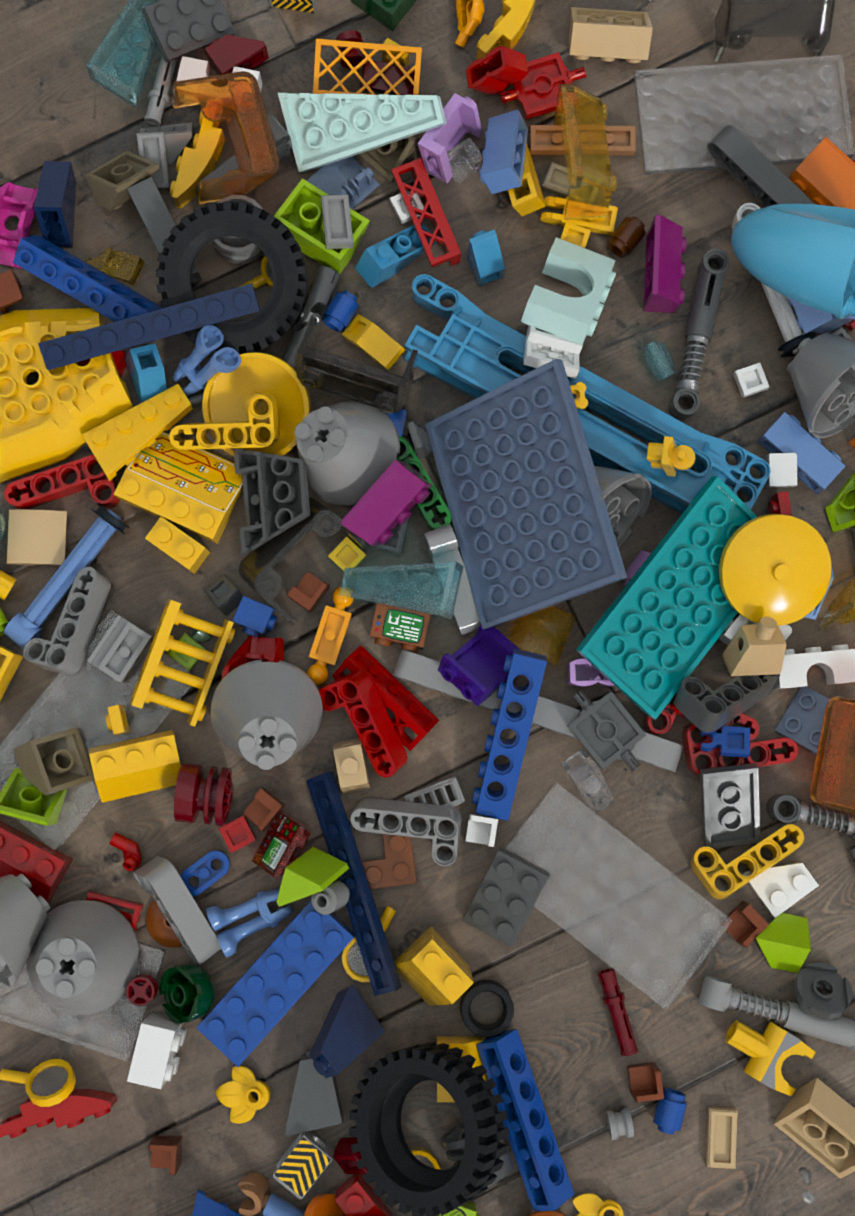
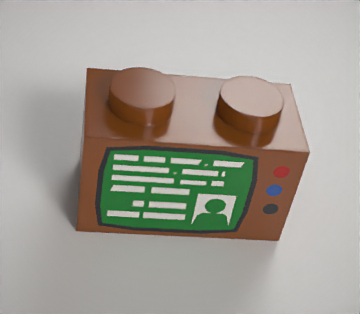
M376 604L370 638L375 639L374 644L390 647L391 643L402 645V650L417 653L418 648H424L430 615Z

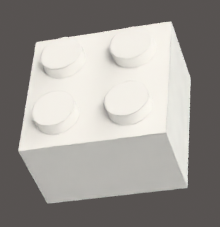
M154 1012L141 1023L127 1082L162 1089L167 1081H171L173 1074L175 1075L180 1061V1057H176V1053L179 1047L183 1046L187 1029L183 1028L184 1023H176L167 1015Z

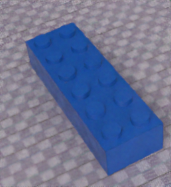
M310 900L197 1026V1029L239 1067L355 936L354 931L333 912L327 915L317 912L312 905V900Z

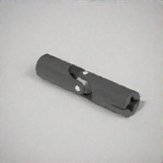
M318 266L300 312L299 320L295 325L282 358L294 367L299 374L303 373L317 337L318 329L325 315L323 314L331 301L340 277L338 272L326 266ZM312 307H314L315 313L310 312Z

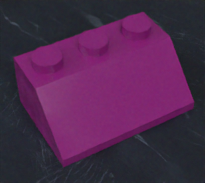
M655 215L646 234L643 311L675 313L679 305L684 302L685 291L684 288H680L681 279L685 275V262H681L682 253H685L686 237H682V226L661 215Z
M394 460L340 523L372 546L384 545L393 536L392 530L398 523L402 525L411 516V508L416 503L418 505L421 504L430 494L428 489L432 485L409 463Z

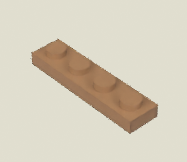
M530 125L531 155L634 156L636 152L635 126Z

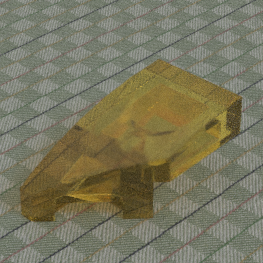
M111 247L104 249L105 253L93 259L91 257L85 259L84 262L106 275L132 285L135 284L144 264L141 257L120 250L114 251Z

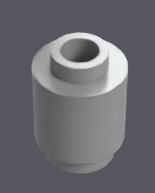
M335 880L323 891L312 895V905L320 914H330L347 904L350 894L349 889L344 883Z

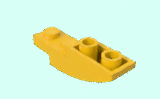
M502 0V15L496 20L493 30L489 35L484 34L477 43V59L485 58L491 50L499 46L513 49L526 30L536 0Z
M208 100L206 109H202L200 112L199 124L201 128L199 134L196 133L194 136L193 149L185 147L183 155L177 159L176 181L173 180L170 186V196L173 198L177 208H183L198 194L196 192L197 185L203 178L214 171L222 154L226 140L223 130L218 128L222 113L219 103L216 101Z

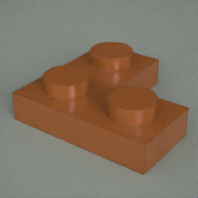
M382 834L385 858L362 861L370 889L417 883L411 837Z

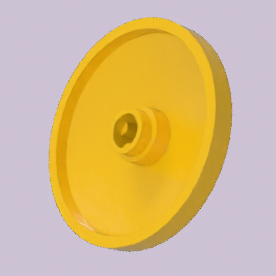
M260 352L240 354L241 364L235 371L231 373H217L208 380L202 400L204 421H249L248 404L251 398L264 393L271 394L278 402L280 427L278 440L267 447L240 449L283 456L297 445L295 428L311 413V401L307 386L295 368L277 356ZM260 399L258 409L264 414L268 412L269 405L266 400ZM261 427L260 437L265 441H269L271 436L269 429ZM209 428L210 435L216 441V432ZM235 428L233 430V437L239 442L243 440L244 435L241 429ZM234 448L223 449L234 456Z
M783 514L763 515L743 524L727 541L719 563V580L726 600L736 612L758 624L762 617L773 618L778 626L802 619L820 603L827 591L831 578V558L822 536L807 522Z

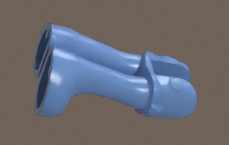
M206 325L198 332L194 350L187 358L180 360L172 378L175 382L180 381L186 376L191 381L183 390L187 396L200 390H205L208 380L215 374L231 373L241 364L239 353L233 348L225 347L215 352L208 363L201 368L199 363L219 348L224 341L221 330L213 325Z
M280 888L269 891L261 890L257 893V896L231 908L222 909L216 905L206 908L208 919L215 932L256 911L260 913V916L217 934L218 942L226 958L236 953L238 943L241 940L264 928L277 927L280 921L293 912L291 905H288L270 913L267 903L277 900Z

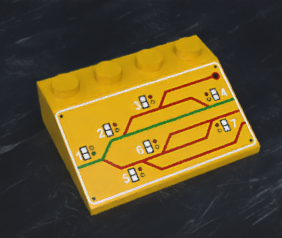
M162 432L155 438L156 441L149 448L145 447L135 455L136 459L126 468L113 495L129 505L158 518L163 517L180 528L218 544L243 492L242 475L235 474V463L206 450H180L173 447L169 439L170 434Z

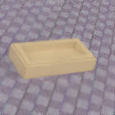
M707 1107L705 1160L707 1167L736 1169L738 1111L735 1108Z

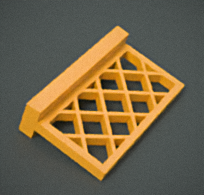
M316 39L313 94H363L362 92L367 88L371 94L366 95H375L369 86L381 76L390 87L384 94H389L393 91L396 95H400L395 88L407 78L414 86L413 95H419L422 48ZM322 46L333 47L339 54L328 66L321 58ZM337 47L346 49L341 53ZM352 49H359L366 58L354 68L345 58V55ZM364 50L373 51L368 55ZM378 51H386L392 60L380 70L371 58ZM391 52H399V54L394 57ZM405 53L416 54L415 66L406 72L397 60ZM343 59L351 71L342 80H339L331 71V68ZM369 61L378 73L366 83L357 70ZM321 63L325 67L322 72H320ZM395 63L404 76L392 85L383 73ZM415 71V76H414V81H413L412 78H411L409 75ZM329 72L337 84L330 91L319 90L320 78ZM353 74L364 85L356 93L349 92L343 85ZM341 86V88H342L345 92H339V91H336V90Z

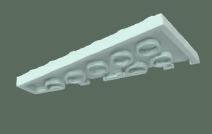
M278 93L299 173H305L447 124L441 98L437 95Z

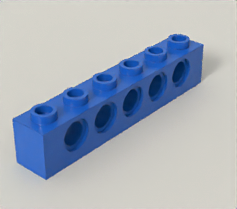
M38 234L20 239L13 260L14 264L114 322L163 308Z
M513 648L512 656L506 655L503 671L508 673L506 681L499 684L497 698L501 699L499 709H493L490 725H495L493 736L487 735L484 751L488 752L486 762L481 761L478 777L482 778L480 788L475 787L472 797V803L476 804V814L506 821L509 820L547 664L546 655ZM518 675H524L529 681L525 686L520 687L513 683V679ZM511 702H518L522 705V709L517 713H512L508 711L507 706ZM504 729H512L516 735L511 739H505L500 733ZM499 755H504L509 758V762L505 765H498L494 759ZM496 781L500 782L503 787L498 791H493L489 789L488 785Z
M505 1030L494 1037H487L476 1044L483 1067L487 1070V1078H493L497 1085L491 1089L493 1096L501 1093L504 1101L497 1104L499 1112L506 1110L508 1119L502 1122L504 1127L509 1130L508 1139L533 1211H555L574 1195V1191L518 1030Z

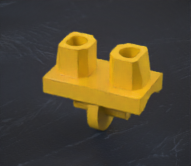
M664 436V443L649 442L647 460L651 462V467L664 469L667 476L676 477L675 468L687 470L695 463L696 458L693 449L686 445L677 446L673 437Z

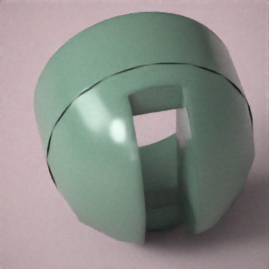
M192 628L190 632V638L196 641L207 642L211 639L208 633Z

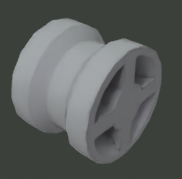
M623 1108L621 1112L606 1111L607 1127L611 1141L617 1140L619 1136L634 1137L633 1122L629 1108Z

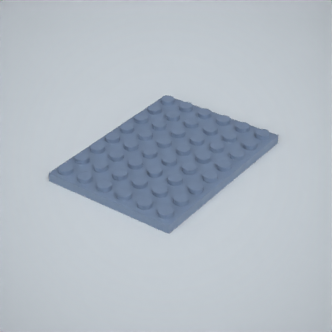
M554 359L425 424L483 629L502 625L627 578L561 359Z

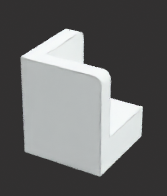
M771 453L766 455L765 461L769 464L771 471L766 481V488L797 486V454Z
M469 813L465 841L494 847L498 819Z

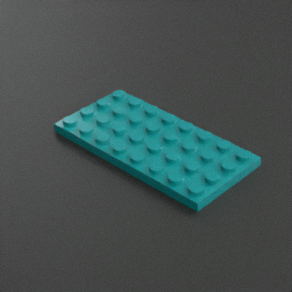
M711 476L576 649L643 712L655 720L677 693L682 680L690 676L738 613L728 603L722 592L719 580V563L723 549L733 533L743 524L757 516L718 476Z

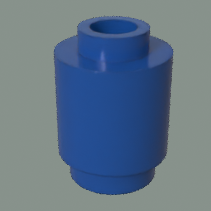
M345 290L342 293L336 292L323 314L325 317L322 322L332 330L341 333L343 328H347L359 308L356 302L357 298Z
M664 1088V1099L657 1102L653 1122L658 1125L657 1129L659 1131L674 1134V1131H681L687 1106L685 1101L686 1095L671 1088Z

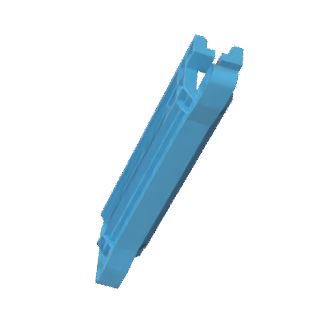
M421 274L413 280L412 298L414 302L443 319H449L439 337L416 325L404 345V348L408 350L404 358L405 362L472 399H476L521 376L502 364L508 365L522 374L536 369L523 365L525 335L485 314L459 291L430 275ZM422 286L428 287L431 291L430 293L423 295L420 294L417 291V289ZM449 299L454 302V305L446 308L440 302ZM579 366L580 370L576 379L567 377L570 385H576L578 382H583L586 385L585 398L588 400L587 410L647 443H664V436L673 437L677 446L686 445L692 448L696 458L692 466L696 472L691 469L678 470L675 468L676 477L667 476L664 469L651 467V462L647 460L648 445L578 408L579 418L595 466L643 475L651 483V498L681 515L711 476H718L736 495L738 490L745 492L747 502L743 503L750 510L752 509L771 472L769 464L764 459L734 443L695 430ZM726 454L735 457L736 465L733 466L727 463ZM750 467H754L760 472L759 479L751 476Z

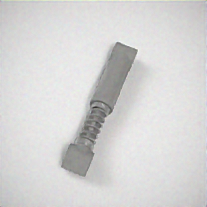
M709 975L704 976L698 998L700 1005L725 1012L727 1008L730 1010L737 1009L738 1012L743 1010L745 1014L750 1012L753 1016L759 1015L760 1019L763 1017H767L768 1021L774 1019V1022L779 1023L781 1028L839 1044L855 1051V1019L842 1016L834 1019L818 1018L812 1014L802 1012L796 1002L786 1000L779 1003L778 1000L764 999L762 995L757 997L755 993L750 995L748 991L742 993L741 989L732 987V983Z

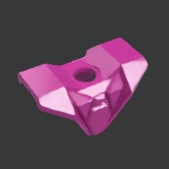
M7 182L0 187L1 265L23 269L14 264L13 260L20 239L29 235L32 220L36 214L34 203L38 188L22 187L11 182ZM16 217L19 219L16 230L10 231L6 229L5 222L8 218Z

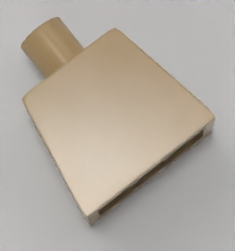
M762 617L757 625H742L722 655L730 676L780 674L786 650V641L777 622L771 617Z
M360 739L335 742L333 751L339 784L343 794L371 789L363 745Z

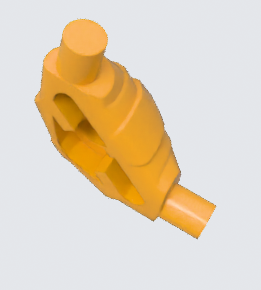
M456 0L457 29L460 32L455 44L464 48L469 36H472L476 28L481 24L485 9L483 0Z

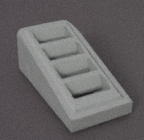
M456 776L404 796L406 802L415 803L414 798L419 796L421 803L427 804L424 794L429 793L433 804L440 805L434 790L440 789L445 802L442 806L454 807L465 802ZM450 785L455 797L454 800L450 801L444 786ZM415 817L414 819L415 821H418L423 818Z

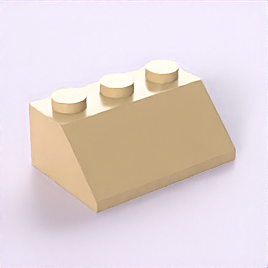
M571 7L569 55H573L574 58L579 60H587L589 57H600V60L608 62L614 61L615 58L625 59L629 63H640L641 60H648L653 30L648 12Z
M815 1078L797 1090L775 1119L774 1125L841 1179L855 1171V1108L821 1080Z

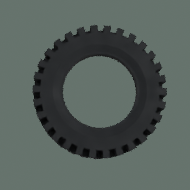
M226 201L223 203L207 204L208 206L199 207L193 210L192 214L184 216L180 220L181 222L171 229V235L162 244L164 249L162 253H159L157 261L160 262L159 269H156V277H159V285H156L157 291L161 293L163 299L160 302L162 307L165 308L196 299L191 285V269L197 254L209 242L228 236L240 237L252 242L265 254L272 268L273 288L270 298L262 310L248 319L240 321L226 320L211 325L220 329L224 337L223 343L215 351L230 347L235 349L239 355L246 352L253 353L279 340L297 319L307 292L305 259L291 231L279 219L267 211L241 202ZM203 327L183 333L189 337V341L195 344L197 334Z
M419 1044L385 1055L386 1057L374 1062L375 1067L367 1069L364 1073L367 1079L360 1080L356 1087L361 1093L353 1095L351 1103L357 1105L358 1108L351 1110L349 1113V1119L356 1121V1125L349 1128V1136H357L358 1142L352 1144L351 1148L353 1153L360 1151L362 1159L356 1161L359 1169L367 1168L369 1173L363 1177L367 1184L377 1183L373 1192L378 1197L388 1194L385 1203L390 1207L399 1204L398 1211L403 1214L412 1211V1216H423L425 1214L426 1216L443 1215L476 1199L477 1196L483 1194L488 1189V1185L495 1181L497 1175L494 1172L501 1170L504 1163L498 1157L507 1153L508 1145L500 1143V1140L509 1137L508 1128L501 1127L500 1122L508 1118L506 1110L498 1112L496 1105L504 1102L501 1093L495 1096L492 1095L491 1089L497 1086L493 1078L484 1081L482 1077L487 1070L482 1065L473 1068L472 1066L476 1059L471 1055L461 1057L463 1050L457 1047L449 1049V1044ZM425 1080H434L448 1091L455 1101L463 1120L465 1131L464 1154L461 1162L451 1169H434L420 1162L408 1148L402 1133L401 1110L404 1100L415 1085Z

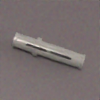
M163 56L161 57L153 90H150L148 94L150 101L144 117V121L152 126L161 125L164 107L168 105L170 99L168 92L177 59L166 63Z

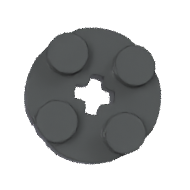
M823 962L808 964L800 970L793 984L794 994L800 1010L822 1019L841 1017L852 1001V988L847 978L844 977L843 979L836 973L838 969L830 964ZM819 985L823 986V989L828 991L829 994H821L817 990Z

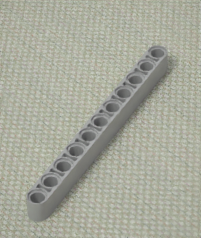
M401 649L393 676L473 703L471 700L466 699L457 687L442 677L438 671L439 661ZM498 690L479 706L490 710L494 708L499 709L501 699L497 698ZM539 696L532 724L577 739L567 725L579 716L581 710ZM511 702L508 704L507 709L512 713H517L522 709V705L518 702ZM645 733L646 736L638 741L631 751L638 761L676 772L684 746Z

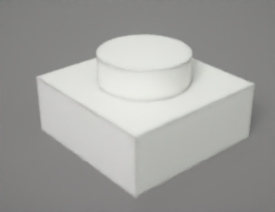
M399 193L391 197L390 203L401 224L411 221L401 194ZM414 193L411 200L412 206L423 210L424 206L419 196Z
M761 363L736 370L733 373L742 398L769 388Z

